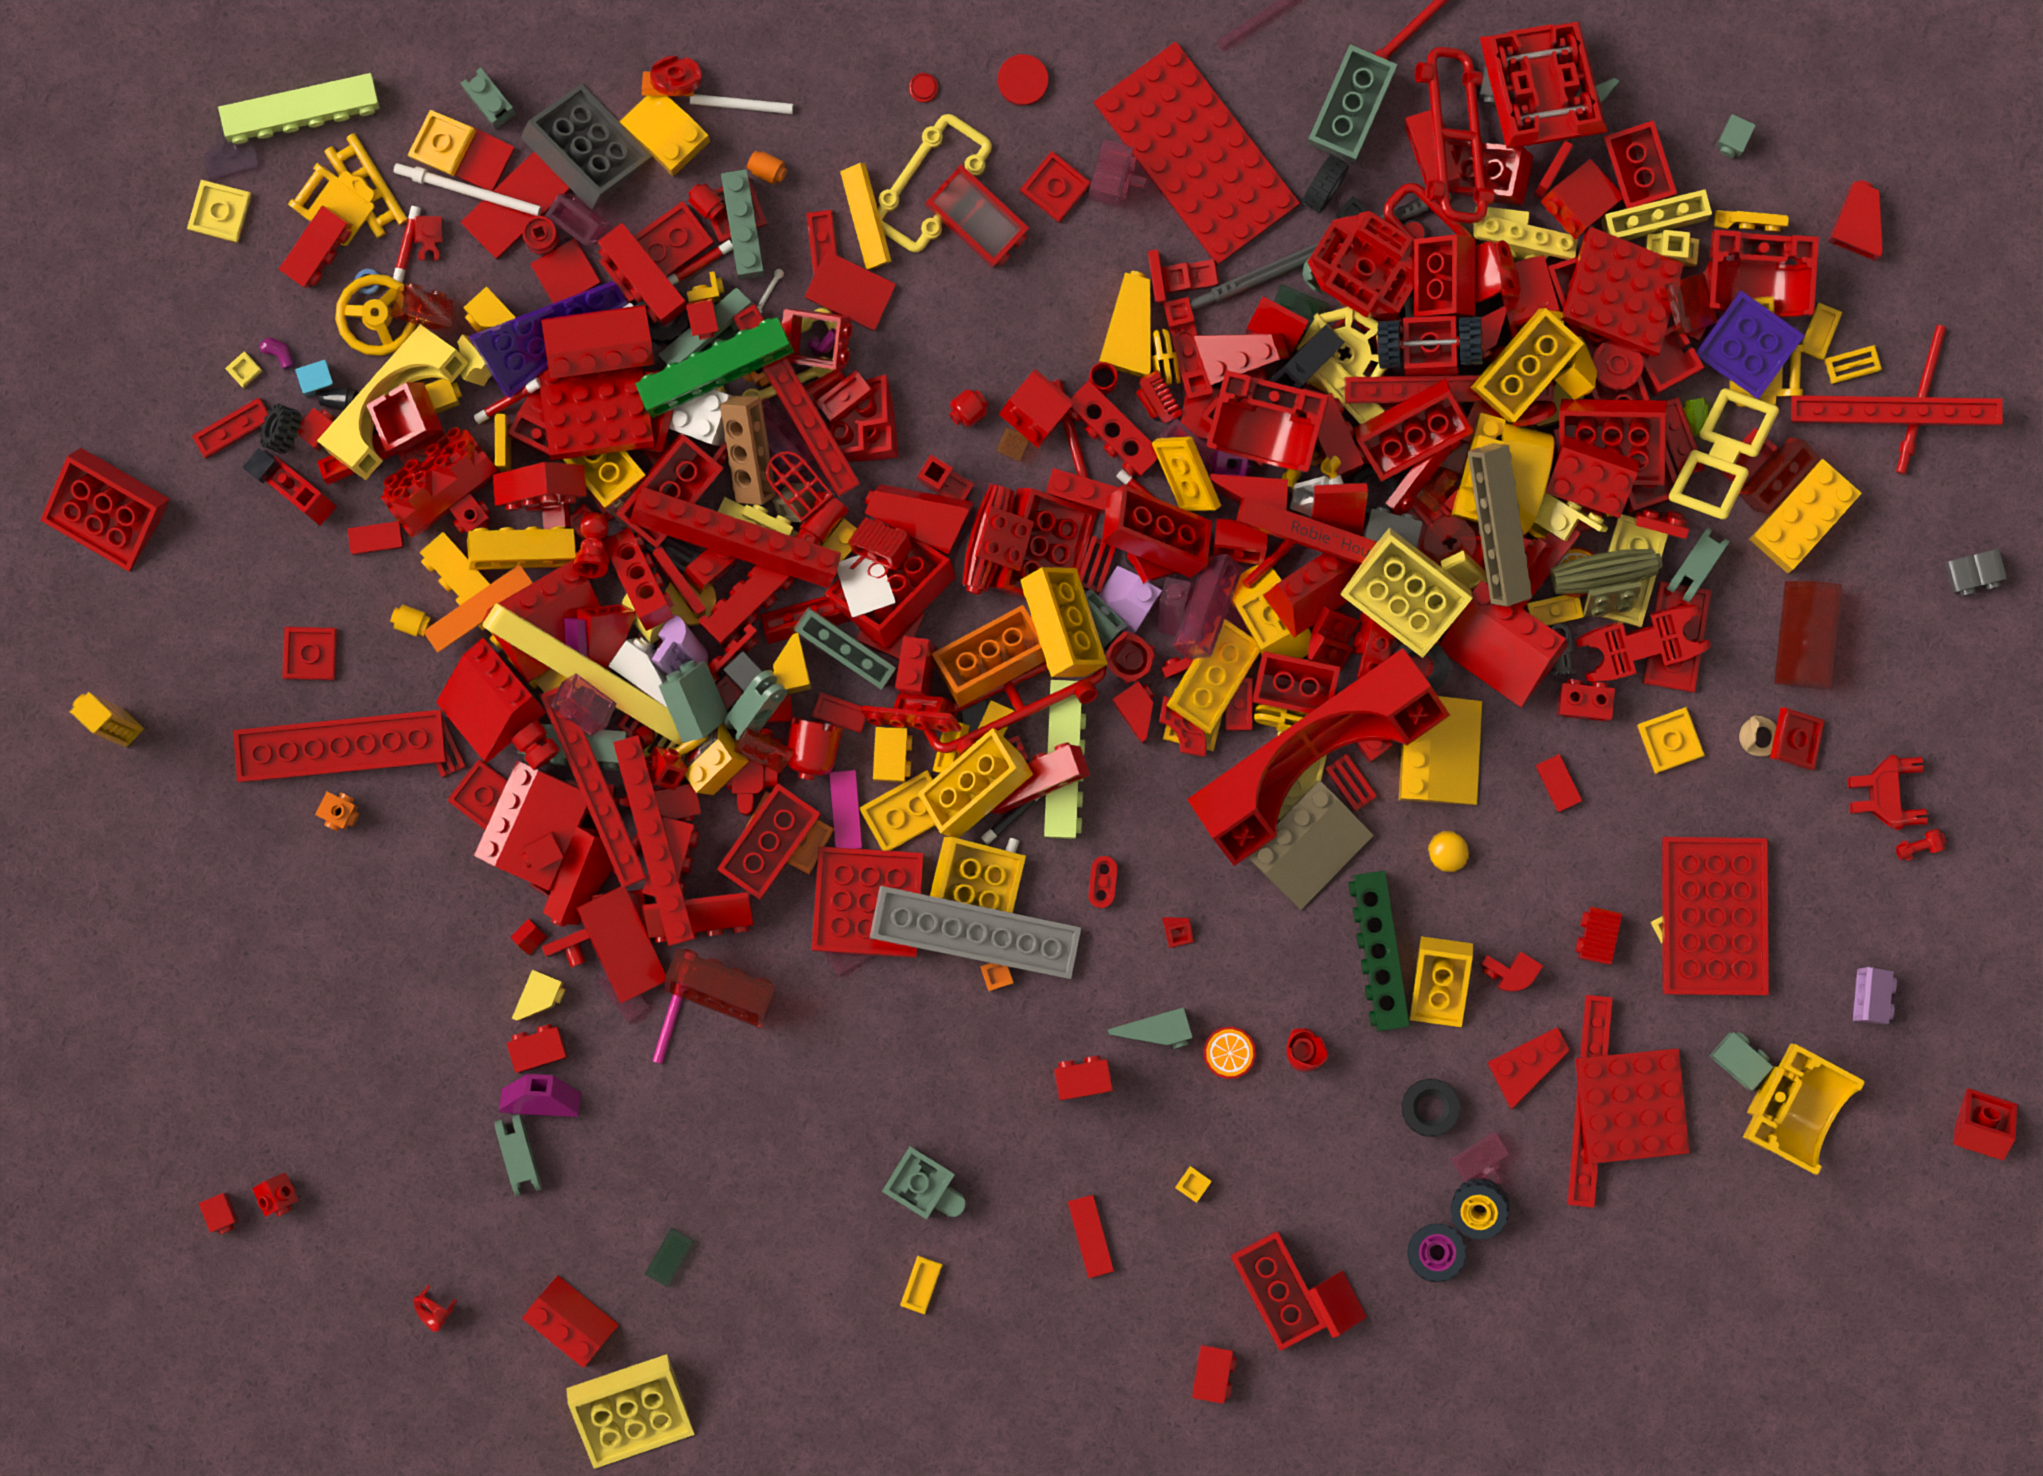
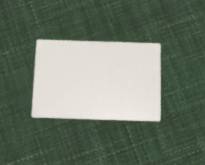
M859 555L840 561L837 569L852 617L895 603L890 584L887 582V575L879 579L876 578L884 574L885 569L883 565L876 564L870 569L872 576L868 575L867 570L874 562L866 558L854 570L850 569L860 557Z

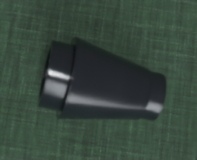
M352 387L321 390L319 393L320 406L344 411L359 392L358 390H353Z

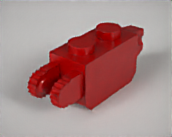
M756 737L745 744H739L735 739V742L749 762L727 782V789H732V794L737 795V807L740 814L743 815L752 814L754 795H760L765 790V748L757 741Z

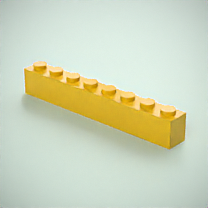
M444 532L420 552L424 557L421 561L431 573L436 570L441 576L438 580L439 583L448 592L453 589L459 596L455 599L459 605H462L490 585L478 570H469L468 559ZM484 622L478 625L482 631L485 629L482 626ZM494 635L489 638L499 650L502 649ZM507 657V659H508V660L511 662V664L515 667V665L512 663V661L510 660V658ZM554 669L529 682L534 689L539 686L544 693L565 685L570 699L583 690L580 685Z

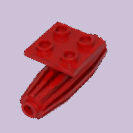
M989 485L977 511L965 554L962 585L967 587L966 592L981 595L982 591H988L999 565L1021 572L1034 521L1013 514L1014 490L1003 486Z

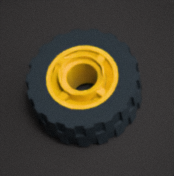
M1473 1178L1466 1183H1462L1460 1188L1455 1191L1450 1207L1451 1220L1455 1223L1456 1229L1460 1230L1466 1237H1472L1471 1239L1485 1240L1488 1237L1496 1236L1498 1232L1500 1233L1508 1220L1510 1202L1507 1199V1193L1501 1189L1499 1184H1495L1490 1179L1478 1178L1474 1180ZM1476 1205H1482L1486 1208L1487 1211L1480 1213L1477 1212L1473 1207Z

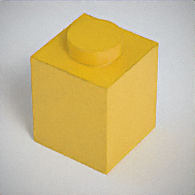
M440 379L425 385L436 414L460 405L458 398L462 397L457 382L451 383L448 380Z

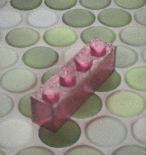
M1228 554L1209 556L1207 566L1199 571L1172 645L1188 659L1212 656L1243 567Z

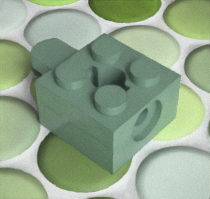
M911 1146L882 1190L883 1193L925 1219H928L934 1208L949 1217L960 1215L965 1208L963 1195L948 1186L955 1173Z

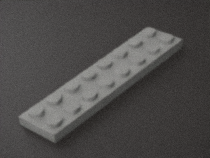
M880 886L869 938L1071 979L1081 927Z

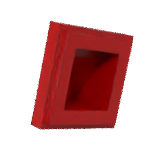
M1162 918L1169 948L1194 943L1189 918Z

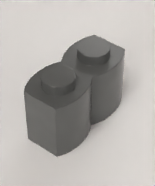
M1999 549L1945 563L1952 592H1960L1961 596L1976 593L1975 588L1984 585L1986 590L2002 586L2000 581L2007 579Z

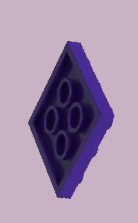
M1740 290L1697 349L1696 354L1704 362L1759 399L1805 335Z

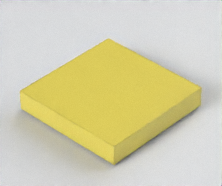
M201 180L187 229L238 243L252 193Z

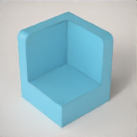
M326 360L295 369L302 392L307 398L317 395L316 390L333 385L329 372L330 366Z

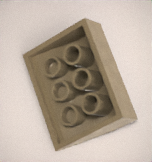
M1316 781L1278 820L1277 837L1247 858L1302 910L1374 835L1321 781Z

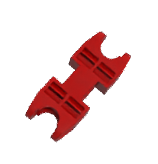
M1700 605L1673 606L1651 612L1650 616L1653 626L1625 633L1623 623L1619 621L1597 627L1575 640L1577 647L1589 645V647L1599 648L1604 654L1600 665L1596 666L1595 670L1585 673L1586 680L1608 681L1636 674L1633 661L1660 653L1666 666L1690 659L1708 650L1711 647L1709 639L1697 641V639L1687 638L1683 634V627L1686 622L1691 620L1692 616L1702 613ZM1663 616L1665 617L1669 633H1666ZM1612 630H1614L1618 647H1615V643L1611 633ZM1670 639L1672 642L1675 656L1672 655L1671 647L1669 644ZM1619 653H1620V655H1621V659H1622V662H1623L1624 670H1622L1621 665H1620V661H1619V658H1618V654H1619Z

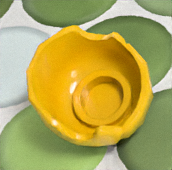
M1442 831L1434 835L1428 846L1432 863L1443 872H1455L1463 868L1469 859L1466 841L1454 831Z

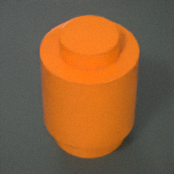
M754 151L747 164V169L751 171L752 175L772 185H775L777 181L781 183L787 173V169L784 168V161L764 151Z

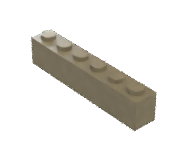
M1492 443L1468 451L1491 604L1510 606L1532 598L1531 582L1527 569V556L1523 543V530L1520 523L1519 505L1517 503L1515 479L1511 463L1512 456L1509 445Z

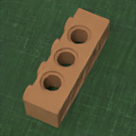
M733 396L721 403L720 407L736 503L762 505L774 498L776 491L772 489L766 475L770 454L761 397ZM770 467L769 477L774 484L772 468Z

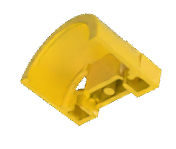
M1480 413L1477 415L1470 450L1492 443L1509 445L1517 503L1519 505L1520 523L1523 535H1526L1536 519L1547 487L1554 455V436L1530 428L1514 426L1511 423L1505 422L1506 419ZM1502 435V441L1496 440L1497 436ZM1467 458L1460 489L1457 491L1451 515L1478 522L1469 458Z
M1790 1044L1779 1067H1773L1760 1085L1747 1111L1753 1118L1743 1138L1817 1175L1822 1167L1819 1163V1155L1825 1136L1841 1107L1855 1092L1861 1091L1864 1081L1797 1044Z

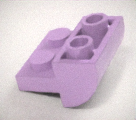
M674 614V618L668 620L658 634L663 643L652 658L653 662L665 676L680 670V665L694 660L695 663L702 661L708 663V652L704 645L685 622Z

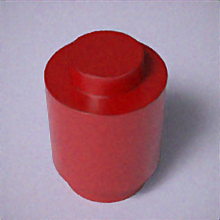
M706 183L702 185L696 184L688 193L690 196L688 202L705 219L709 218L712 222L719 218L726 209V206L723 204L724 200Z

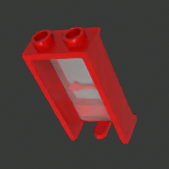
M962 164L957 167L953 174L945 180L924 204L926 208L931 210L991 268L996 263L1001 267L1011 256L1007 251L1013 245L1018 248L1028 237L1025 232L1029 227Z

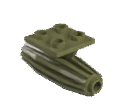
M1621 549L1580 557L1551 568L1552 587L1556 594L1588 593L1583 612L1584 617L1593 616L1597 618L1614 611L1619 613L1628 612L1636 606L1642 588L1639 581L1658 575L1659 569L1662 568V558L1660 553H1656L1654 549Z

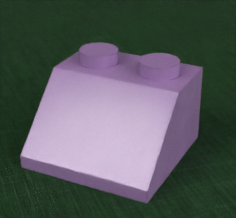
M1871 967L1857 969L1853 1021L1889 1024V1019L1892 1020L1894 1016V1004H1891L1892 993L1896 992L1897 979L1893 978V971Z

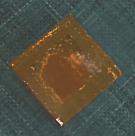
M1006 427L996 452L1020 462L1029 440L1021 433Z

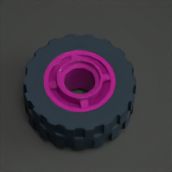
M1434 1223L1420 1228L1414 1233L1408 1244L1407 1257L1410 1267H1412L1416 1275L1430 1282H1443L1453 1278L1463 1268L1466 1259V1246L1462 1240L1463 1238L1454 1228L1445 1224ZM1438 1245L1443 1249L1444 1256L1441 1260L1437 1261L1431 1258L1429 1252L1432 1246Z

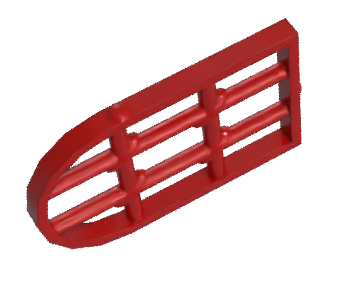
M790 451L780 452L774 455L768 462L766 468L767 480L772 489L777 492L801 522L813 511L818 510L819 506L833 495L807 464V461L797 453ZM784 454L794 455L801 461L797 465L792 464ZM778 456L791 469L785 475L784 473L781 474L772 463ZM803 464L815 476V479L811 482L806 481L797 470ZM770 467L780 478L774 484L769 477ZM791 474H796L805 487L800 491H796L786 479ZM818 481L829 493L823 500L812 488ZM781 483L785 484L795 495L789 501L776 488ZM806 491H810L819 501V504L813 509L801 497ZM795 500L800 501L807 509L808 513L805 516L801 517L791 506Z

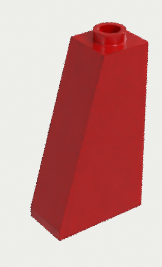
M880 484L875 491L871 489L864 502L868 505L865 510L866 514L894 528H900L908 535L946 554H949L954 548L974 505L973 502L884 484Z
M576 827L543 910L544 914L552 918L551 922L558 926L566 927V924L578 925L581 918L576 907L591 901V895L598 893L611 872L610 870L613 865L597 829Z

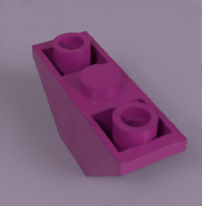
M526 1074L502 1088L499 1113L578 1117L581 1093L554 1075Z

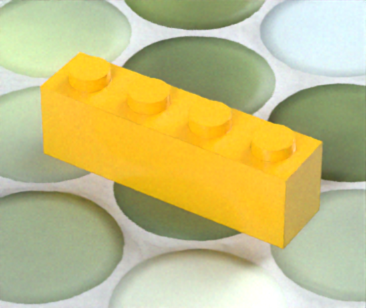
M556 526L551 529L528 527L525 530L505 527L496 531H489L487 528H476L468 533L469 570L513 569L519 564L522 568H559L576 558L574 529H567L563 526Z

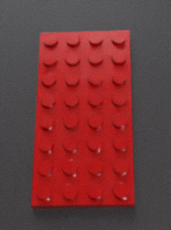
M1176 41L1093 103L1209 256L1215 259L1217 266L1300 205V202Z

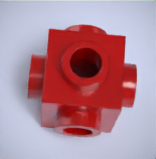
M470 493L449 508L456 517L453 523L461 534L465 531L469 533V531H473L476 528H489L487 524L491 520L487 515L491 513L482 500L477 503ZM475 514L473 519L468 520L470 515Z
M655 746L651 754L646 758L651 781L654 785L675 790L688 770L680 758L679 752L671 747L662 748Z
M286 1172L252 1188L265 1217L276 1213L277 1217L282 1216L292 1210L290 1207L292 1204L299 1201L296 1190Z

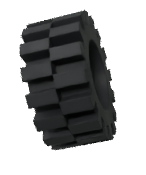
M279 403L274 404L272 409H269L268 416L264 418L265 423L261 426V429H263L259 436L261 437V446L280 454H286V451L291 449V445H294L295 437L297 438L299 435L297 431L301 428L299 424L301 422L300 412Z

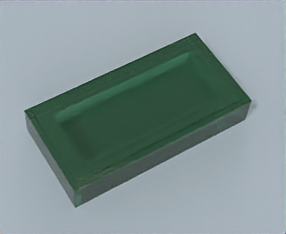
M671 1228L646 1270L645 1275L668 1287L694 1241Z

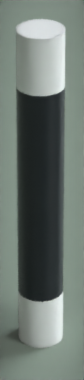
M1038 799L1010 810L981 839L989 845Z

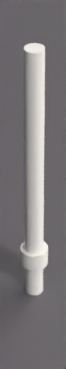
M396 163L394 167V173L412 178V181L420 184L426 182L535 216H540L541 206L429 173L427 169L418 166L412 168Z

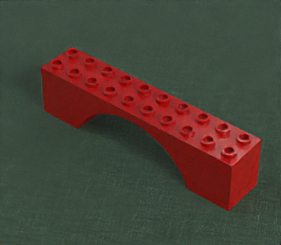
M1402 648L1207 786L1197 791L1187 800L1212 839L1232 865L1236 866L1277 837L1278 816L1284 799L1297 779L1320 758L1340 747L1365 740L1383 739L1409 745L1448 718L1450 714L1429 682L1404 648Z

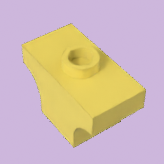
M1664 230L1659 234H1647L1646 249L1684 263V266L1696 267L1699 239L1691 238L1689 232Z
M462 334L457 342L459 353L469 364L460 373V376L466 381L484 386L492 374L469 337Z

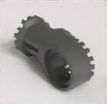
M1559 623L1548 626L1553 630L1555 628L1561 629L1563 637L1566 638L1568 644L1567 649L1555 663L1552 675L1575 673V669L1572 668L1571 652L1573 651L1571 631L1565 624Z

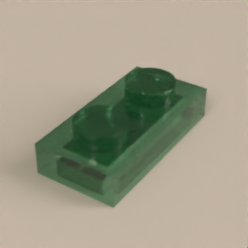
M1283 284L1280 285L1274 299L1275 303L1309 320L1308 325L1312 324L1315 314L1325 313L1329 304Z

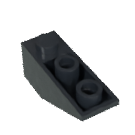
M1326 324L1282 364L1268 381L1299 389L1345 341Z

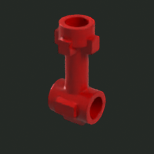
M1940 828L1925 832V839L1910 844L1907 840L1901 841L1899 845L1895 846L1898 858L1908 861L1913 859L1912 854L1928 848L1930 853L1946 849L1945 843L1947 842L1944 833H1941Z

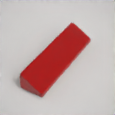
M825 596L760 614L768 644L790 639L793 634H796L797 632L794 630V627L808 607L835 625L851 620Z

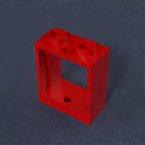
M797 308L784 309L782 325L794 350V353L786 356L789 363L834 370L846 368L850 358L848 342L853 331L850 316ZM803 318L837 323L833 360L799 355Z

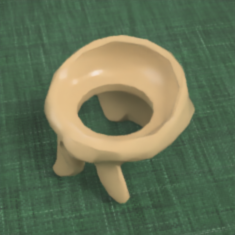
M1757 715L1752 716L1742 725L1739 741L1743 749L1754 756L1770 755L1776 724L1768 718ZM1759 727L1767 728L1772 736L1770 744L1765 748H1760L1755 744L1756 732Z

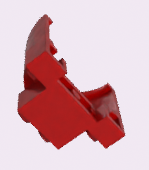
M1714 230L1711 234L1710 258H1712L1710 309L1724 313L1741 290L1751 298L1773 296L1774 314L1779 318L1804 317L1814 314L1819 237L1799 235L1778 236L1741 233V231ZM1729 255H1731V261L1726 260ZM1788 258L1797 261L1795 265H1785Z
M1226 370L1207 447L1264 464L1308 472L1329 396ZM1248 398V403L1238 402L1237 399ZM1301 412L1305 413L1307 418H1301Z

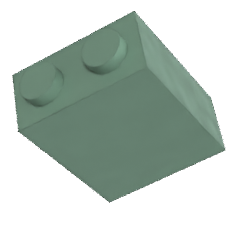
M694 660L683 663L679 666L680 670L666 676L667 680L659 685V689L683 743L704 738L721 725L728 715L706 661L695 663Z

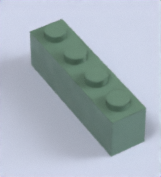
M747 169L721 173L739 281L764 277Z
M735 288L715 306L719 331L714 332L715 337L699 340L698 335H692L690 327L660 352L658 356L666 366L675 362L680 363L688 359L692 353L706 351L712 348V345L718 341H727L735 337L740 331L732 316L752 306V302L738 288Z
M810 607L807 608L794 627L797 633L881 690L896 669L895 665Z

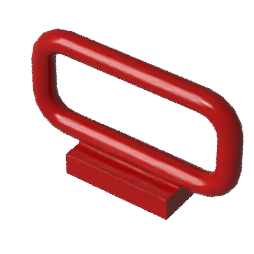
M1407 183L1402 185L1384 205L1383 213L1385 220L1413 239L1417 238L1394 215L1395 206L1409 193L1417 195L1455 234L1473 237L1459 222L1452 221L1444 215L1439 202L1428 201L1425 189L1419 184Z

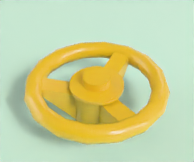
M370 274L357 278L343 290L336 304L335 321L340 335L351 348L365 355L383 356L396 352L417 327L418 309L413 294L402 282L388 275ZM376 284L386 285L391 288L379 300H369L364 306L348 305L352 295L363 287ZM400 295L408 311L407 324L402 334L393 341L387 328L392 321L390 306ZM346 316L361 318L367 328L378 332L383 345H368L358 340L349 330Z

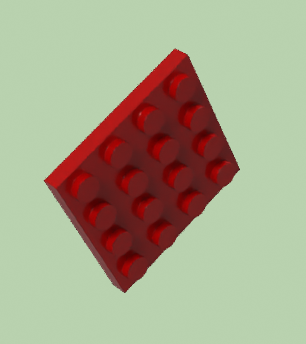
M1589 226L1585 231L1561 320L1657 357L1661 351L1684 263L1661 256L1659 253Z
M642 366L550 379L547 368L538 375L541 384L540 393L550 461L655 447L650 414L647 412L635 385L644 377Z
M819 847L812 952L917 958L916 947L869 937L880 886L921 894L923 853Z
M1679 1048L1575 1058L1586 1164L1689 1153Z

